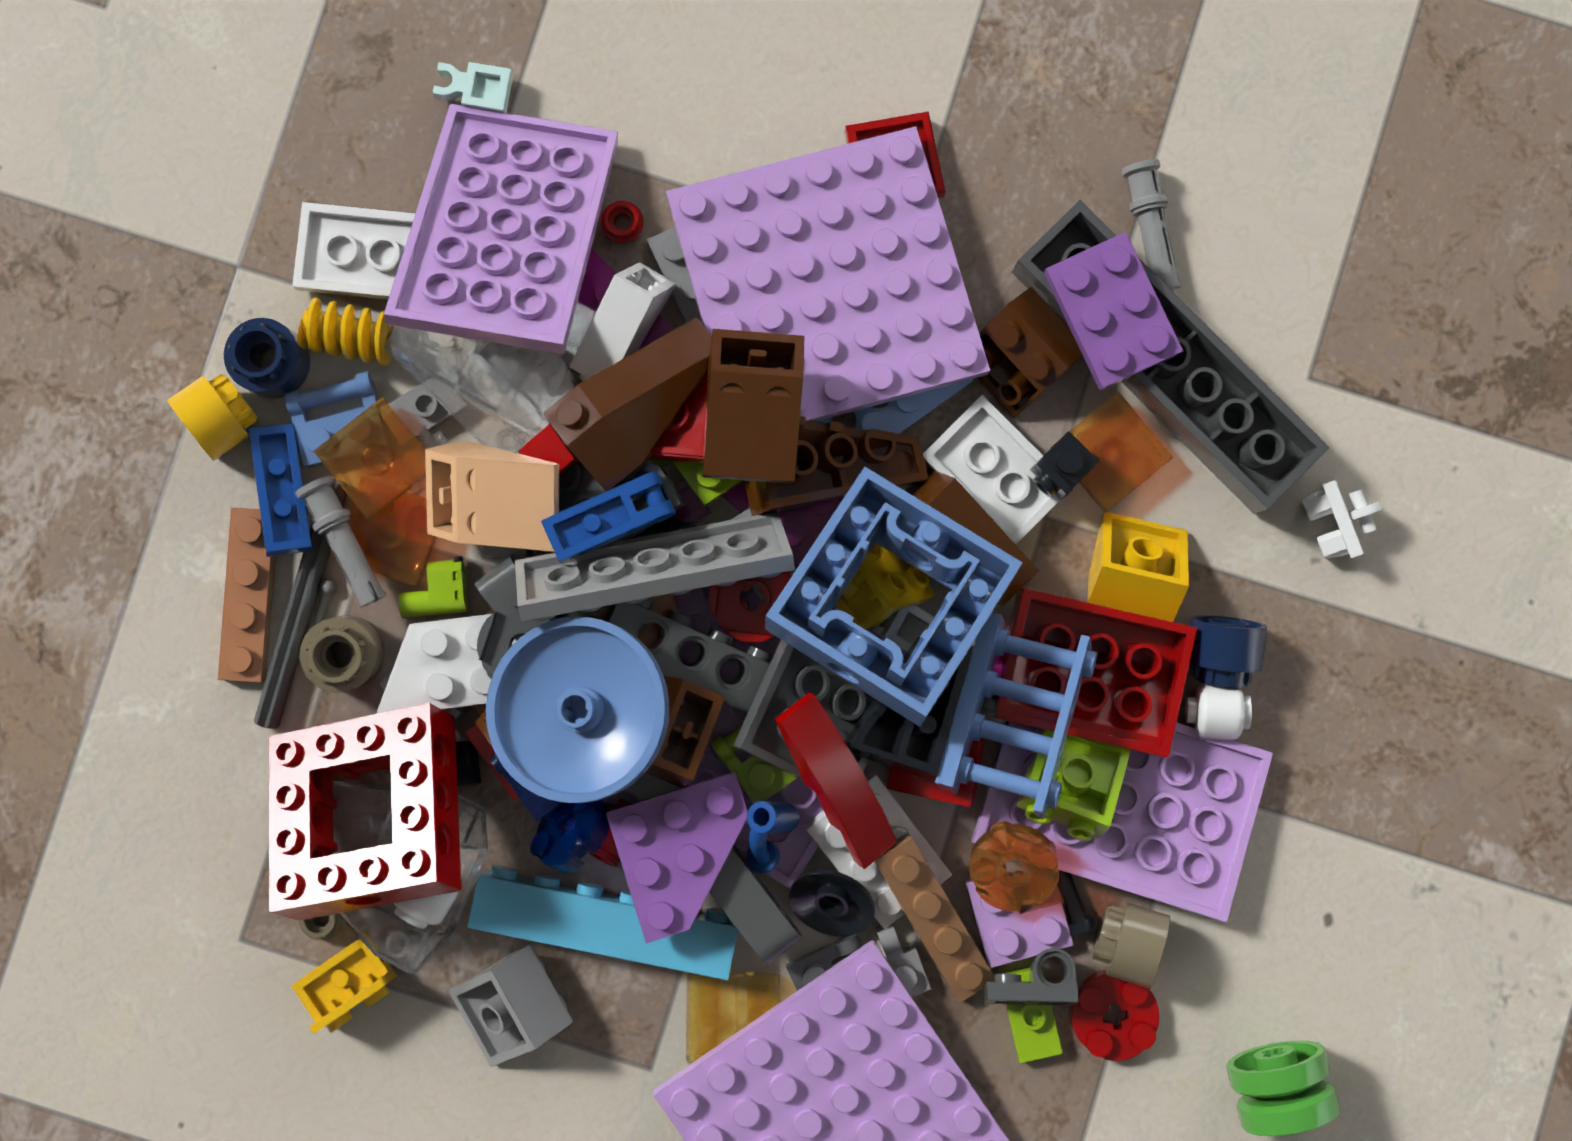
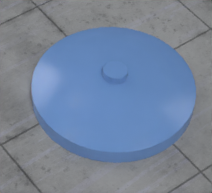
M576 616L555 619L543 623L524 634L508 649L500 660L491 679L487 694L486 723L488 734L495 754L502 766L527 790L538 796L558 802L583 803L598 801L611 797L631 786L648 770L657 757L665 739L669 722L667 685L659 664L652 653L637 637L615 624L590 617Z

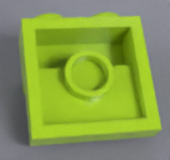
M1042 729L1040 735L1053 738L1054 731ZM1068 735L1055 780L1062 782L1056 809L1048 808L1045 819L1037 817L1033 811L1036 799L1019 795L1016 807L1026 810L1025 816L1035 823L1049 824L1052 820L1068 826L1067 833L1076 839L1089 841L1093 837L1100 838L1111 826L1131 749ZM1035 752L1025 777L1041 781L1048 755Z

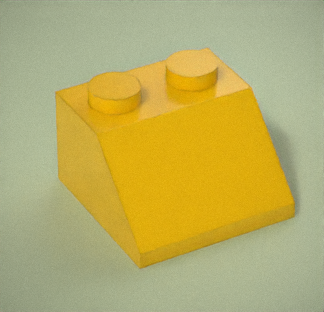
M1104 511L1088 576L1087 603L1173 622L1189 587L1188 530Z

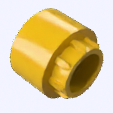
M219 374L210 381L203 375L167 399V402L213 461L249 438L246 429L257 421L256 414L226 375Z

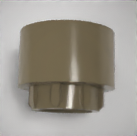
M350 615L337 616L317 623L307 632L300 647V663L306 677L318 688L332 693L348 692L365 685L379 672L384 659L383 642L375 627L362 618ZM338 642L346 643L352 650V659L348 665H341L334 659L333 649Z
M1126 902L1124 909L1115 906L1107 907L1098 931L1092 959L1096 964L1107 967L1106 976L1151 989L1165 948L1170 926V915Z

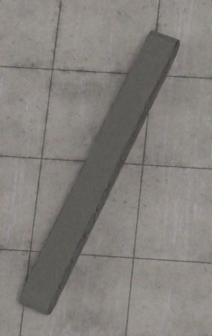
M511 556L475 582L476 588L494 612H498L509 604L517 603L515 560ZM646 773L629 786L639 801L680 789L678 786ZM733 845L709 893L758 957L766 965H769L799 942L803 936L762 880L749 866L739 850Z

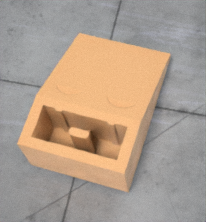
M466 440L425 449L427 534L462 544L554 552L541 520L559 513V464Z

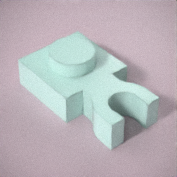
M438 62V73L443 77H451L452 83L448 87L434 85L433 95L436 99L450 101L462 97V106L507 113L513 81L511 69L469 62L467 73L460 72L451 64Z

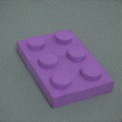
M1126 232L1052 265L1043 272L1100 391L1183 352Z

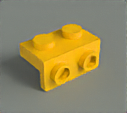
M367 933L296 981L291 987L315 1022L309 1026L312 1033H317L325 1026L332 1033L353 1018L349 1010L363 1001L368 1008L390 993L386 984L397 975L369 933Z

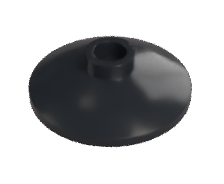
M831 870L809 871L797 877L789 891V904L794 914L804 924L818 932L832 936H852L866 930L873 921L875 903L871 894L861 883L843 873Z

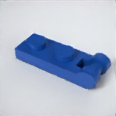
M656 471L645 474L541 520L559 563L568 562L646 526L662 522L675 515L676 510L671 500H666L661 491L663 482L659 473ZM644 495L649 507L637 512L631 499Z

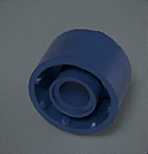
M254 318L241 323L229 335L224 347V364L230 377L239 386L261 397L276 399L282 398L285 393L298 390L302 386L310 370V354L308 348L304 350L298 344V335L285 325L269 318ZM269 349H274V362L267 368H261L260 358L262 354Z
M1198 615L1190 617V626L1197 628L1190 664L1194 665L1193 676L1199 682L1216 686L1247 687L1251 683L1253 672L1262 671L1267 625L1252 620L1225 616Z

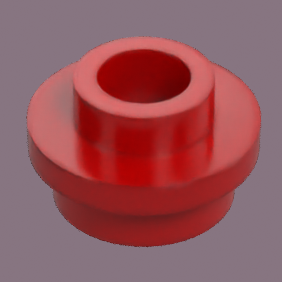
M620 200L609 204L605 208L601 216V227L605 236L612 242L627 244L640 236L644 227V219L640 209L635 204ZM620 217H627L631 222L627 229L620 230L615 227L616 220Z

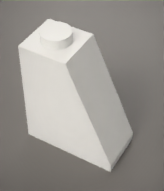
M640 262L615 274L570 368L579 372V377L585 381L638 351L673 292L676 283Z

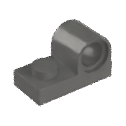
M1045 949L1038 954L1030 966L1029 983L1021 982V975L995 974V982H987L984 986L985 1004L1074 1006L1078 1003V984H1076L1074 960L1070 954L1062 949ZM1052 960L1061 965L1064 976L1060 983L1054 984L1044 979L1041 973V965L1044 961Z

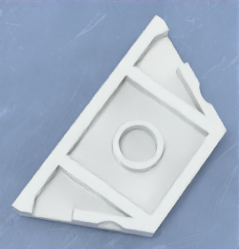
M492 614L409 624L377 714L431 703L442 710L486 704L491 679L486 674L487 672L483 668L482 661L479 660L477 640L481 627Z

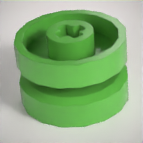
M1285 1041L1271 1043L1249 1049L1228 1060L1226 1068L1231 1087L1236 1093L1243 1095L1239 1098L1236 1106L1241 1126L1247 1133L1258 1136L1297 1134L1328 1124L1340 1115L1341 1108L1335 1086L1324 1080L1330 1072L1325 1047L1318 1042Z

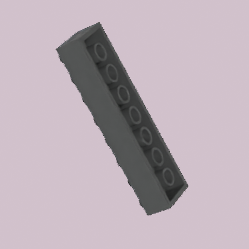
M1079 200L1017 261L1012 273L1027 288L1032 287L1069 327L1043 272L1046 268L1107 241L1116 235ZM1139 258L1183 352L1121 382L1253 514L1269 509L1330 447Z

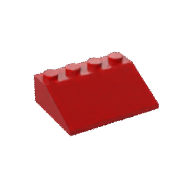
M1020 589L1015 596L1008 627L1011 636L1076 652L1081 635L1090 637L1091 651L1097 652V660L1091 679L1083 677L1068 735L1169 758L1197 628L1031 589ZM1005 652L1000 678L1065 695L1071 669ZM997 696L994 718L1055 731L1060 712Z

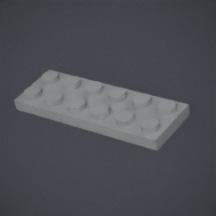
M778 511L611 542L563 564L559 563L555 553L515 560L517 603L521 622L529 620L545 621L554 618L556 615L576 611L593 612L602 606L623 602L634 604L650 597L665 594L682 595L690 592L692 589L713 585L729 586L739 580L755 577L771 578L780 575L782 572L795 570L793 553Z

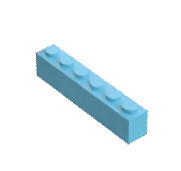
M492 865L491 871L485 870L478 875L467 928L724 980L729 978L738 929L721 909L707 908L706 914H697L689 930L646 943L630 891H621L620 897L603 894L604 887L596 884L579 882L577 888L560 885L561 879L555 876L535 874L534 879L517 876L518 870L515 868Z

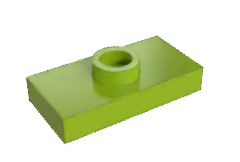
M1041 966L1042 976L1046 980L1043 967ZM1030 967L1002 974L1021 975V982L1029 983ZM1005 1004L1019 1063L1063 1054L1052 1005Z

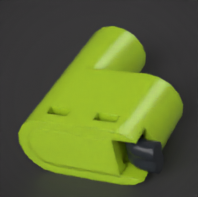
M462 556L454 557L455 560L427 563L428 590L402 592L399 594V610L402 618L468 612L467 575Z

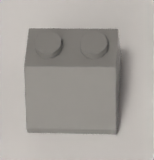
M530 945L507 955L448 990L490 1066L537 1049L573 1023L564 999L556 992L545 972L542 960L534 953Z

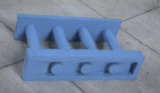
M992 613L975 641L935 783L941 790L958 794L961 783L967 785L969 781L1030 797L1036 799L1033 808L1035 815L1044 819L1048 808L1056 809L1062 782L1055 780L1083 677L1091 679L1097 660V652L1091 651L1090 637L1081 635L1077 651L1075 652L1011 636L1010 630L1005 629L1002 615ZM1006 652L1071 669L1065 695L998 678V673L993 672L997 655L1004 656ZM993 695L1060 712L1053 738L986 720V715L981 714L985 697L991 699ZM981 738L1048 755L1041 781L975 764L974 758L968 757L973 740L980 741Z

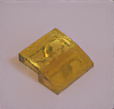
M730 972L728 980L687 973L686 1061L692 1064L780 1003V975L778 973Z

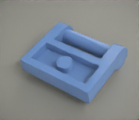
M369 371L356 374L355 379L304 393L295 390L284 394L285 404L294 425L303 466L308 469L391 447L384 418L379 412L381 406L376 386ZM359 395L362 397L364 407L309 421L307 409Z

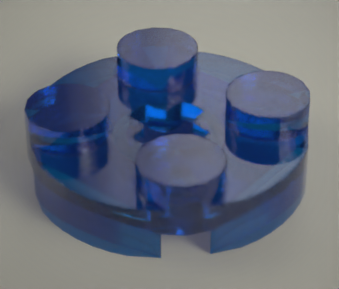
M546 799L543 805L544 815L531 842L530 852L538 857L543 864L559 873H570L578 870L585 864L580 859L589 850L596 853L602 846L610 827L606 812L610 811V807L604 804L603 799L583 803H565Z

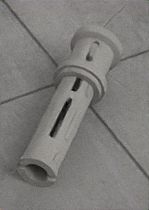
M1150 159L1136 162L1121 170L1122 176L1128 179L1132 203H1130L1129 209L1133 216L1138 218L1149 268L1171 290L1180 288L1181 284L1176 271L1173 249L1165 220L1164 209L1167 208L1168 198L1167 195L1162 194L1157 170L1161 167L1160 161L1158 159Z
M325 476L304 485L295 494L298 499L304 500L315 521L312 526L314 531L319 535L325 536L359 602L358 605L360 608L368 606L370 602L372 604L386 596V593L382 590L348 524L351 521V513L349 509H343L332 488L334 484L332 476Z

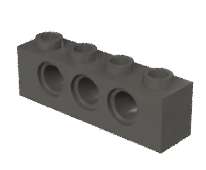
M648 599L634 604L623 602L610 606L604 621L627 630L637 638L638 632L644 624L649 622L657 623L660 628V638L654 645L646 647L656 659L664 676L684 679L725 697L724 703L747 713L749 712L773 659V655L751 645L747 653L731 646L735 638L711 627L707 635L691 628L695 620L671 609L667 617L651 611L654 602ZM687 641H697L700 646L698 659L691 664L682 663L679 658L681 646ZM735 658L740 665L738 676L732 681H723L719 672L722 663L728 659Z

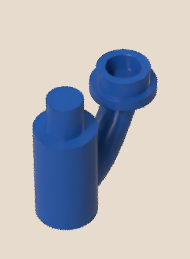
M758 801L748 810L747 821L751 829L747 861L755 872L768 873L779 862V850L773 842L767 840L769 834L790 833L800 822V814L797 809L787 802Z

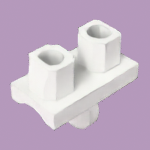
M1337 480L1323 484L1324 489L1316 491L1302 500L1310 521L1334 513L1339 529L1317 537L1325 559L1341 557L1347 554L1354 558L1364 554L1352 520H1359L1364 534L1377 530L1371 514L1383 509L1380 501L1367 505L1362 490L1349 493L1354 510L1348 512Z

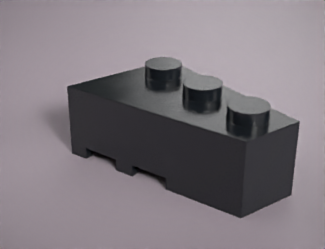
M917 637L903 657L905 664L914 651L920 637ZM972 645L921 727L874 698L845 739V743L851 753L919 777L936 776L974 646Z

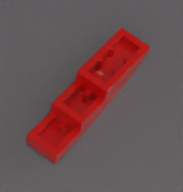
M809 692L775 718V721L804 784L815 791L829 823L840 830L854 862L863 869H866L898 841L879 801L841 734L816 696Z

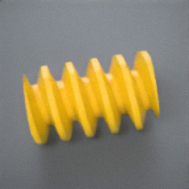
M313 298L309 308L304 311L301 318L297 342L302 349L306 350L309 347L311 352L321 354L326 350L328 355L338 357L343 353L346 359L352 361L360 356L361 360L367 364H371L377 359L379 365L386 367L392 360L395 351L396 329L393 325L386 324L385 311H381L377 321L374 322L372 321L370 308L365 307L360 318H355V308L351 304L346 306L343 315H339L336 301L329 302L326 311L322 312L321 300Z

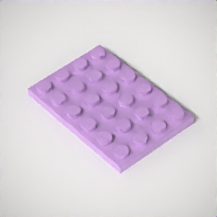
M450 104L384 312L386 324L564 354L618 146V131Z
M1010 721L1006 722V726L1041 734V728ZM1176 723L1169 758L1131 749L1111 826L1100 838L1093 837L1089 841L1076 839L1067 833L1068 826L1052 820L1049 824L1035 823L1025 816L1026 810L1016 807L1019 794L988 786L971 842L1227 922L1273 753L1233 740L1202 739L1197 735L1195 728ZM1000 743L993 769L1025 777L1035 752Z

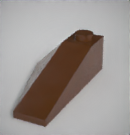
M697 317L578 384L543 412V415L567 447L606 492L622 485L645 467L653 455L650 451L665 430L669 432L676 422L674 416L688 396L696 393L707 377L712 336Z
M800 416L794 484L744 480L751 514L755 516L776 511L783 512L843 499L864 467H867L896 486L925 481L928 479L919 437L877 429H857L846 427L843 423L831 421L828 423L812 420L806 421V417Z

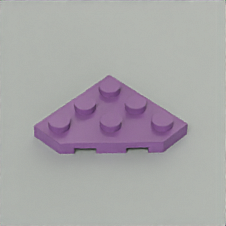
M736 771L606 812L646 943L672 936L691 928L747 820L748 808Z

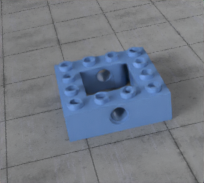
M864 467L765 616V630L921 727L1014 579L1022 562L867 467ZM875 543L952 590L948 592L929 628L924 630L906 664L903 662V654L900 647L888 638L882 641L855 624L853 616L841 610H832Z

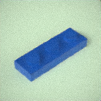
M286 424L249 428L266 557L311 552L312 545L306 505L304 500L298 499L295 494L303 485L294 425Z

